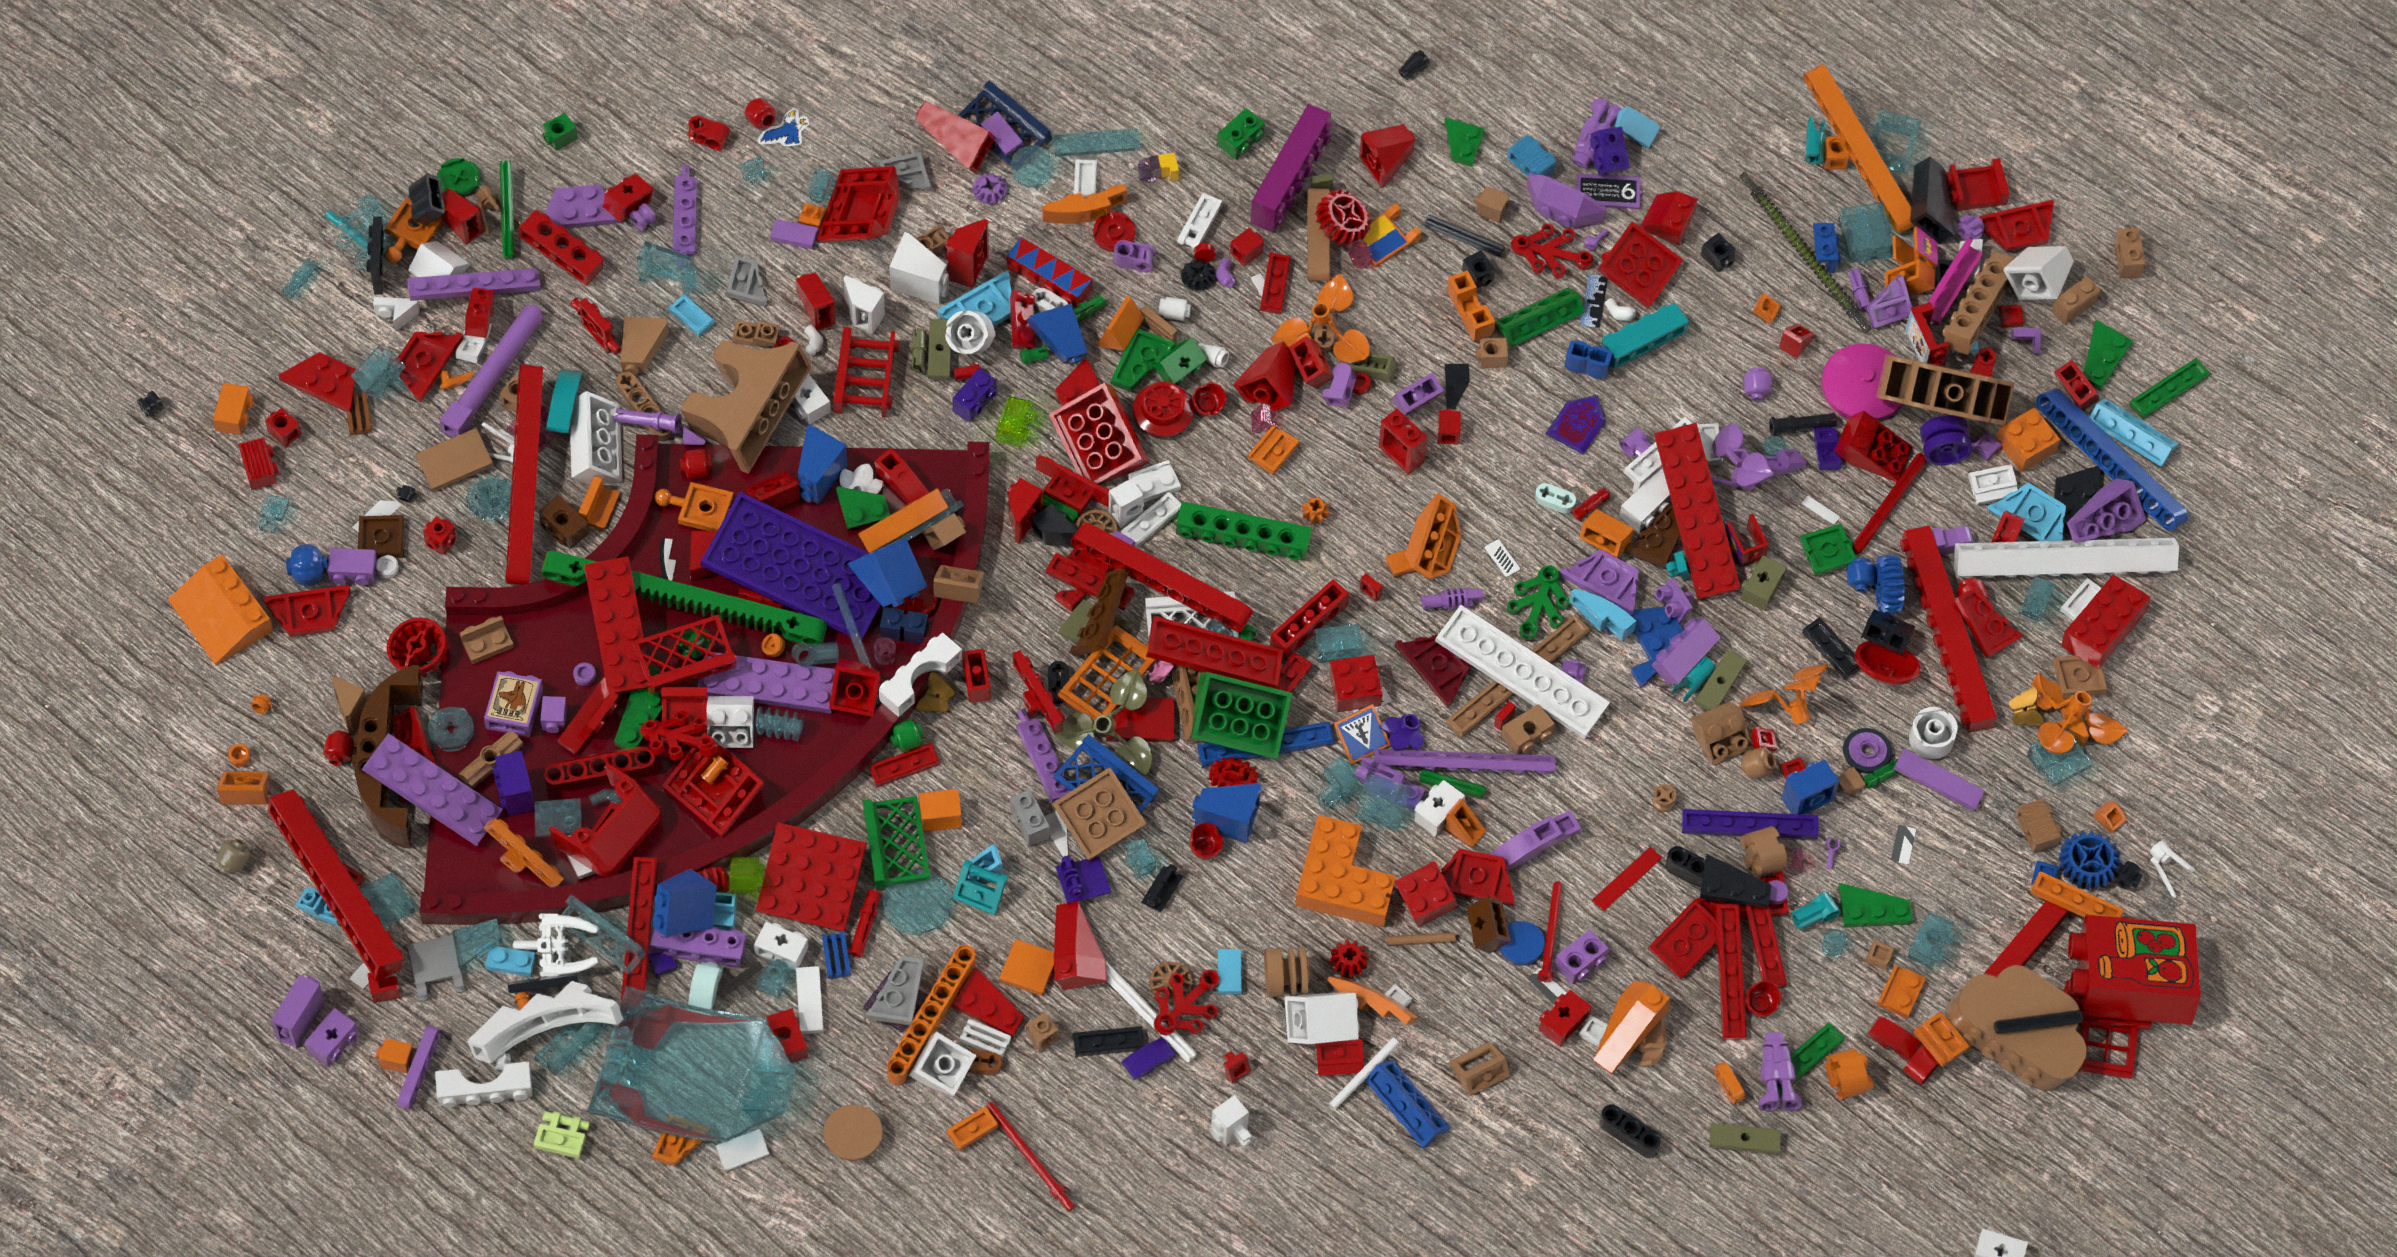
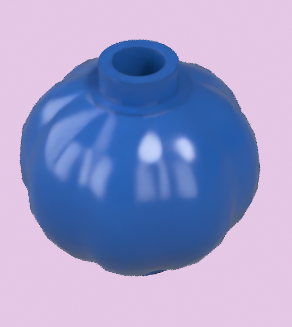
M311 544L297 546L291 552V558L286 559L288 576H293L294 581L301 586L306 587L317 584L322 579L325 570H328V557H323L319 548Z

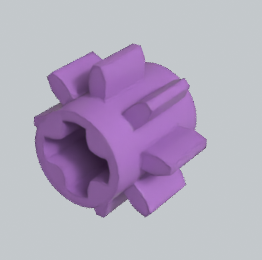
M1966 214L1959 219L1960 223L1958 224L1957 231L1961 238L1966 240L1968 237L1975 240L1982 236L1984 224L1978 216L1971 215L1969 217Z

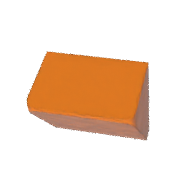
M2116 801L2106 802L2093 814L2094 818L2110 833H2113L2127 820V817Z

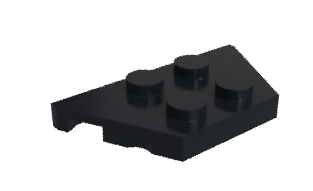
M2099 466L2055 479L2054 498L2066 505L2065 527L2068 528L2067 522L2099 491L2101 469Z

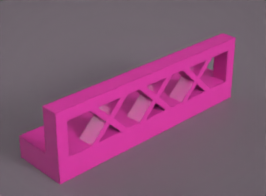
M1968 237L1927 302H1931L1934 308L1931 322L1939 325L1983 254L1970 246L1973 240Z

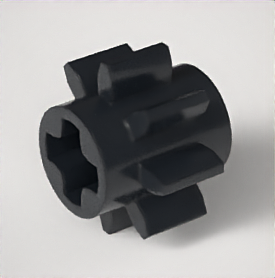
M2131 861L2125 862L2124 865L2119 863V868L2114 870L2115 883L2126 890L2130 889L2131 886L2137 888L2143 877L2140 874V867Z

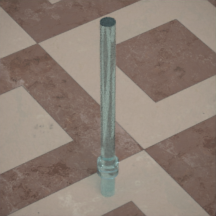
M834 584L832 589L859 661L872 668L841 584ZM880 682L878 687L876 706H880L882 704V702L879 700V688L881 686Z

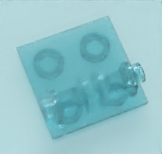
M580 798L535 802L536 837L551 836L549 829L552 826L566 835L573 834L577 829L581 828L582 811Z

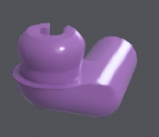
M1223 258L1216 271V278L1223 286L1231 288L1235 284V278L1229 272L1232 261Z

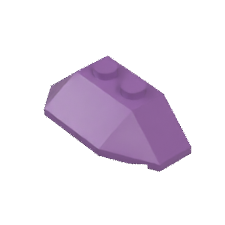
M1529 173L1527 190L1536 212L1540 213L1541 216L1551 218L1562 226L1572 229L1602 223L1605 220L1607 208L1601 204L1599 205L1596 200L1587 194L1548 176Z

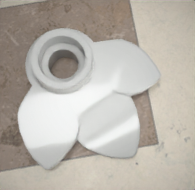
M869 464L860 465L854 472L843 469L840 474V484L844 488L878 494L883 487L882 480L873 479V469Z

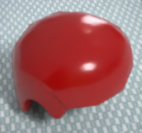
M1208 382L1203 386H1199L1192 397L1194 409L1198 414L1206 417L1219 414L1227 401L1225 390L1221 385L1214 382Z
M1206 822L1197 824L1192 829L1189 838L1190 849L1198 858L1205 860L1215 858L1223 849V836L1219 834L1217 826Z
M1761 980L1753 984L1747 991L1745 997L1746 1008L1756 1017H1768L1777 1011L1782 994L1777 985L1771 981Z

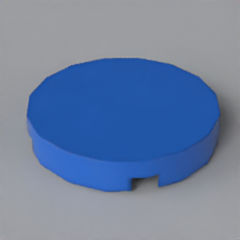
M1516 921L1507 925L1511 942L1499 948L1503 957L1518 966L1530 965L1536 962L1542 955L1545 947L1544 935L1541 930L1534 924L1526 921Z

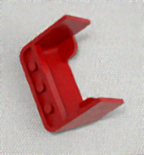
M606 763L604 767L609 782L615 787L617 796L623 800L596 832L583 827L577 829L569 837L553 826L549 829L556 848L604 877L613 875L661 819L659 807L641 786L628 775Z

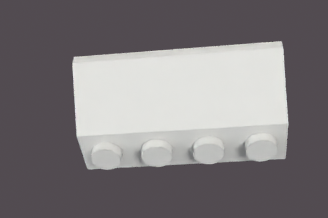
M588 391L576 397L570 424L571 478L588 485L591 484L594 476L603 478V484L622 482L620 422H615L614 415L619 414L615 411L617 408H620V405Z

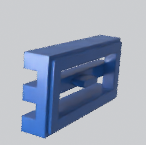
M845 931L840 932V934L831 933L828 936L822 934L828 979L851 976ZM837 940H841L846 970L841 972ZM829 941H832L836 973H832L828 949Z

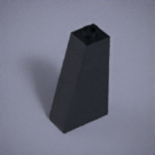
M1930 156L1914 165L1910 222L1934 239L1937 244H1940L1953 237L1955 229L1945 168Z

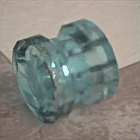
M1828 930L1824 935L1821 945L1823 952L1830 957L1841 955L1846 944V936L1841 930Z

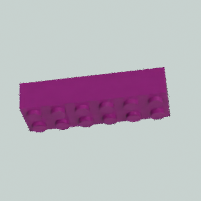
M1309 103L1307 104L1252 199L1251 224L1272 233L1275 232L1277 226H1282L1285 220L1284 214L1293 207L1295 195L1301 193L1304 186L1303 181L1305 178L1310 177L1314 162L1320 160L1323 152L1322 148L1324 145L1328 146L1332 134H1330L1333 123L1331 122L1330 112Z

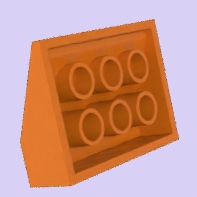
M223 554L203 565L168 598V602L215 666L273 632L270 618Z

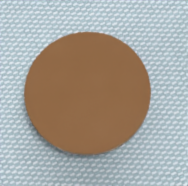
M846 1105L838 1108L828 1117L824 1125V1140L828 1149L834 1155L844 1160H861L870 1156L878 1148L882 1139V1125L879 1118L872 1110L861 1105Z

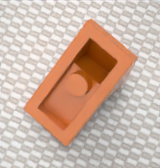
M2069 704L2061 708L2063 721L2056 722L2061 728L2070 715ZM2074 716L2065 731L2071 733L2074 736V743L2082 747L2086 745L2089 734L2082 716Z

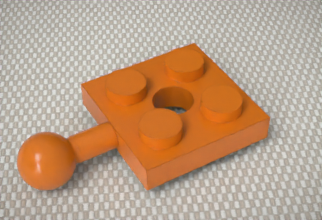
M405 198L384 228V233L398 239L394 246L388 247L385 250L384 257L386 261L392 264L399 262L402 257L401 250L405 244L418 250L420 244L428 243L442 224L444 217L439 216L427 226L418 223L419 226L413 228L408 225V223L416 222L411 215L412 202Z
M691 482L685 498L672 496L667 489H660L655 493L654 499L662 507L669 504L682 507L678 524L706 531H718L730 509L734 494L730 491ZM707 504L710 505L712 509L710 511L704 512L700 510V507L702 505Z

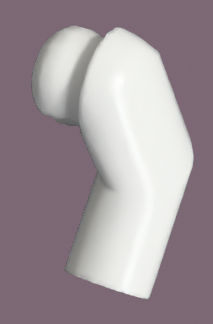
M1613 298L1605 302V306L1616 320L1629 321L1636 316L1634 308L1618 306Z

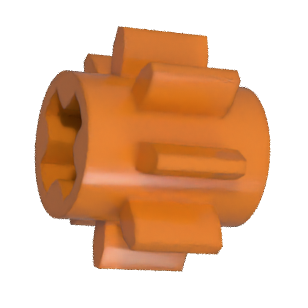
M1309 497L1308 504L1302 505V510L1305 511L1303 512V519H1308L1311 525L1313 523L1322 524L1323 517H1329V511L1327 510L1328 502L1324 503L1321 497L1313 499Z

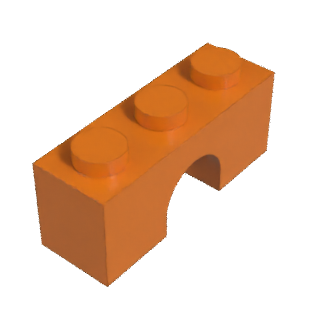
M1467 270L1448 277L1447 293L1473 342L1494 335L1495 320L1487 305H1480L1476 293L1477 287Z

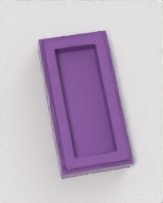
M998 112L981 123L982 128L996 136L994 143L1006 157L1024 145L1023 141Z
M776 219L770 239L775 242L813 249L818 228Z

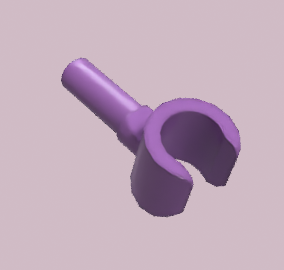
M1603 230L1595 238L1588 235L1585 239L1584 248L1595 251L1599 242L1609 233V230Z
M1828 837L1825 841V845L1829 849L1826 868L1832 869L1835 850L1839 849L1840 841L1837 839L1836 846L1830 847V837Z

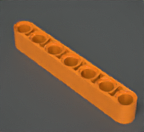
M961 945L955 950L888 1061L887 1076L890 1083L902 1085L907 1081L908 1075L928 1039L937 1031L955 998L972 973L976 964L975 951L971 946ZM967 956L970 960L962 961L960 958ZM957 975L959 976V978L956 980H952L949 978V976ZM943 993L948 995V997L946 998L937 997L939 994ZM929 1012H934L937 1015L934 1017H928L926 1014ZM917 1031H924L925 1035L917 1036L915 1033ZM906 1050L914 1051L911 1055H906L903 1052ZM897 1068L903 1070L900 1074H895L892 1071Z

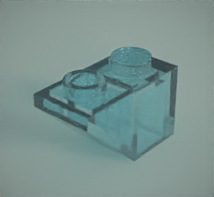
M2035 576L2019 610V614L2039 622L2044 615L2056 584Z

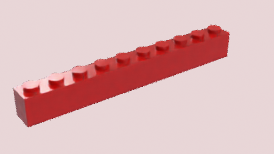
M1928 525L1904 530L1903 537L1900 540V547L1902 552L1906 553L1907 568L1913 573L1914 588L1916 591L1919 590L1921 608L1926 610L1928 628H1932L1934 633V646L1939 648L1940 663L1942 667L1946 668L1947 683L1949 687L1952 686L1954 691V703L1960 708L1961 723L1963 726H1966L1968 733L1993 728L1997 716L1960 610L1954 600L1955 596L1931 527Z
M295 789L270 797L267 812L375 981L400 972L404 960L402 951L396 948L391 934L385 931L380 917L373 912L369 900L360 892L358 883L349 875L346 864L342 863L338 858L335 847H331L324 830H320L315 816L309 813L304 799L297 794Z

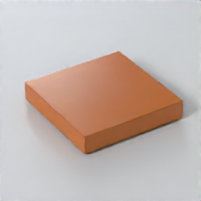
M1015 939L999 977V982L1043 996L1054 968V952Z

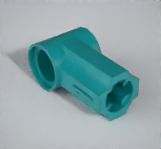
M1829 892L1819 894L1811 903L1791 912L1793 923L1800 931L1820 921L1828 922L1840 914V910Z

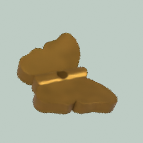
M932 672L928 677L929 689L926 692L927 695L919 700L917 710L946 712L949 708L948 700L955 694V689L945 682L943 678L939 677L936 672Z
M2034 686L2022 692L2021 695L2015 696L2009 702V706L2015 714L2012 717L2015 725L2040 727L2044 723L2043 717L2037 712V706L2035 705L2038 700V692Z

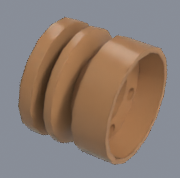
M1289 947L1287 958H1283L1280 948L1265 949L1264 970L1267 996H1283L1285 985H1289L1291 995H1296V985H1299L1301 995H1306L1310 982V966L1305 947H1298L1297 957H1294L1293 947Z

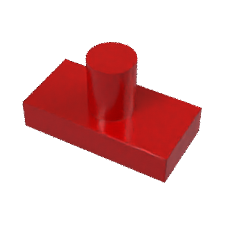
M2005 510L1991 543L2016 542L2025 518Z

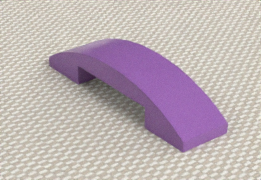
M1745 449L1726 450L1727 455L1738 468L1742 467L1744 459L1749 456ZM1779 449L1776 456H1764L1774 474L1773 476L1796 471L1807 464L1796 449Z

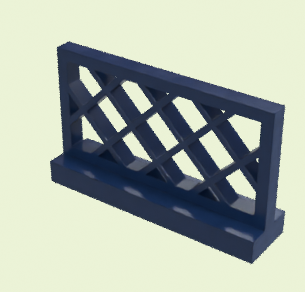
M988 80L983 85L984 89L957 116L964 118L967 114H976V122L974 124L981 127L982 122H979V113H991L992 116L994 112H1004L1006 114L1005 121L1008 125H1019L1021 127V133L1016 134L1021 138L1023 144L1024 138L1034 137L1037 142L1033 146L1024 147L1022 145L1014 151L1022 152V157L1016 163L1010 159V155L1006 157L999 148L994 146V141L992 142L989 149L1017 171L1044 143L1047 145L1052 140L1051 132ZM984 98H987L991 102V108L979 109V103Z

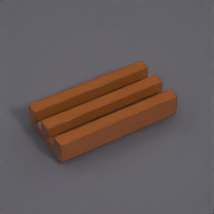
M362 391V394L356 392L353 395L352 401L355 404L358 429L353 427L352 412H347L350 436L372 432L367 392ZM359 400H363L366 428H362Z

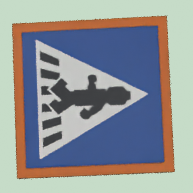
M1373 704L1333 723L1351 764L1361 760L1363 756L1368 757L1374 754V749H1384L1390 746L1386 732L1381 729L1382 723Z

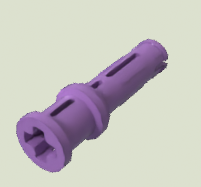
M617 408L615 412L619 414L614 415L615 422L651 426L656 431L664 429L671 430L673 433H679L682 426V416L677 413L675 415H668L658 411L653 414Z

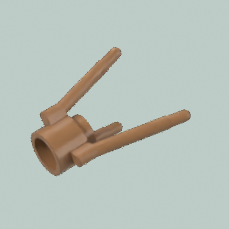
M483 187L476 193V197L479 200L476 205L480 211L486 236H489L490 231L484 208L499 210L497 203L501 207V199L498 194H494L490 187ZM513 213L514 222L520 226L522 222Z

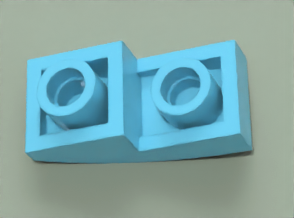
M306 887L296 903V907L318 919L340 926L318 890Z

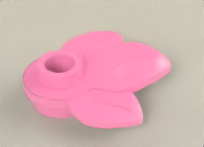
M1156 660L1155 664L1148 671L1149 681L1158 684L1162 683L1174 667V664Z

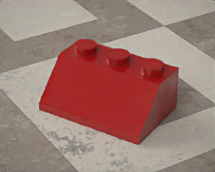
M983 219L957 228L953 236L948 237L945 246L948 249L946 254V260H948L946 271H948L950 281L973 289L989 256V220Z

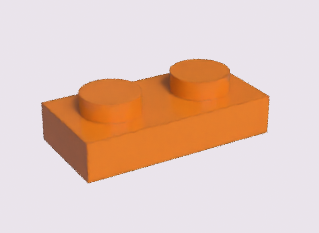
M985 1106L947 1129L946 1134L957 1150L961 1151L997 1129L998 1123Z

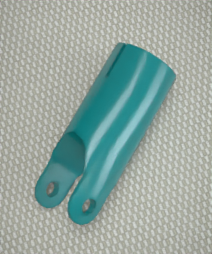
M1810 116L1807 122L1805 161L1810 164H1820L1824 161L1826 121H1822L1820 130H1817L1813 125L1814 117Z
M1703 656L1689 673L1672 688L1671 694L1674 695L1682 687L1691 688L1683 698V702L1688 701L1714 672L1716 668L1714 663L1709 658Z

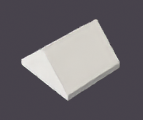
M438 241L420 244L409 268V273L415 277L463 274L470 267V263Z

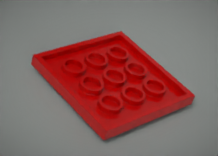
M777 822L755 911L840 932L845 931L867 843Z

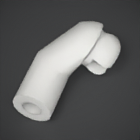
M809 325L804 330L805 334L810 338L806 351L810 355H815L822 348L823 337L813 325Z

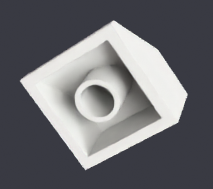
M935 1032L928 1039L908 1076L929 1088L954 1096L976 1055Z

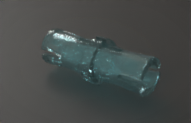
M306 258L301 267L292 273V278L281 290L286 297L288 296V298L293 299L302 285L305 286L308 283V278L318 267L314 260L310 263L311 258Z

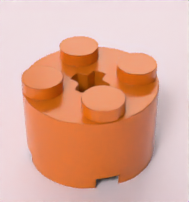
M1850 1048L1826 1056V1059L1829 1060L1825 1062L1827 1077L1830 1086H1836L1838 1093L1834 1094L1839 1100L1866 1093L1869 1089L1873 1088L1872 1079L1866 1072L1865 1067L1868 1066V1062L1864 1053L1859 1054L1855 1048Z

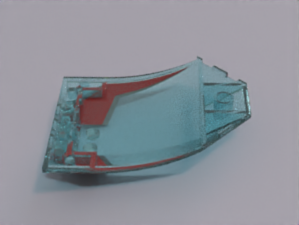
M626 986L620 1005L623 1020L618 1025H614L588 1109L589 1113L655 1132L717 1142H728L785 1113L797 1070L786 1056L785 1050L777 1036H774L768 1026L765 1016L754 1017L710 1010Z

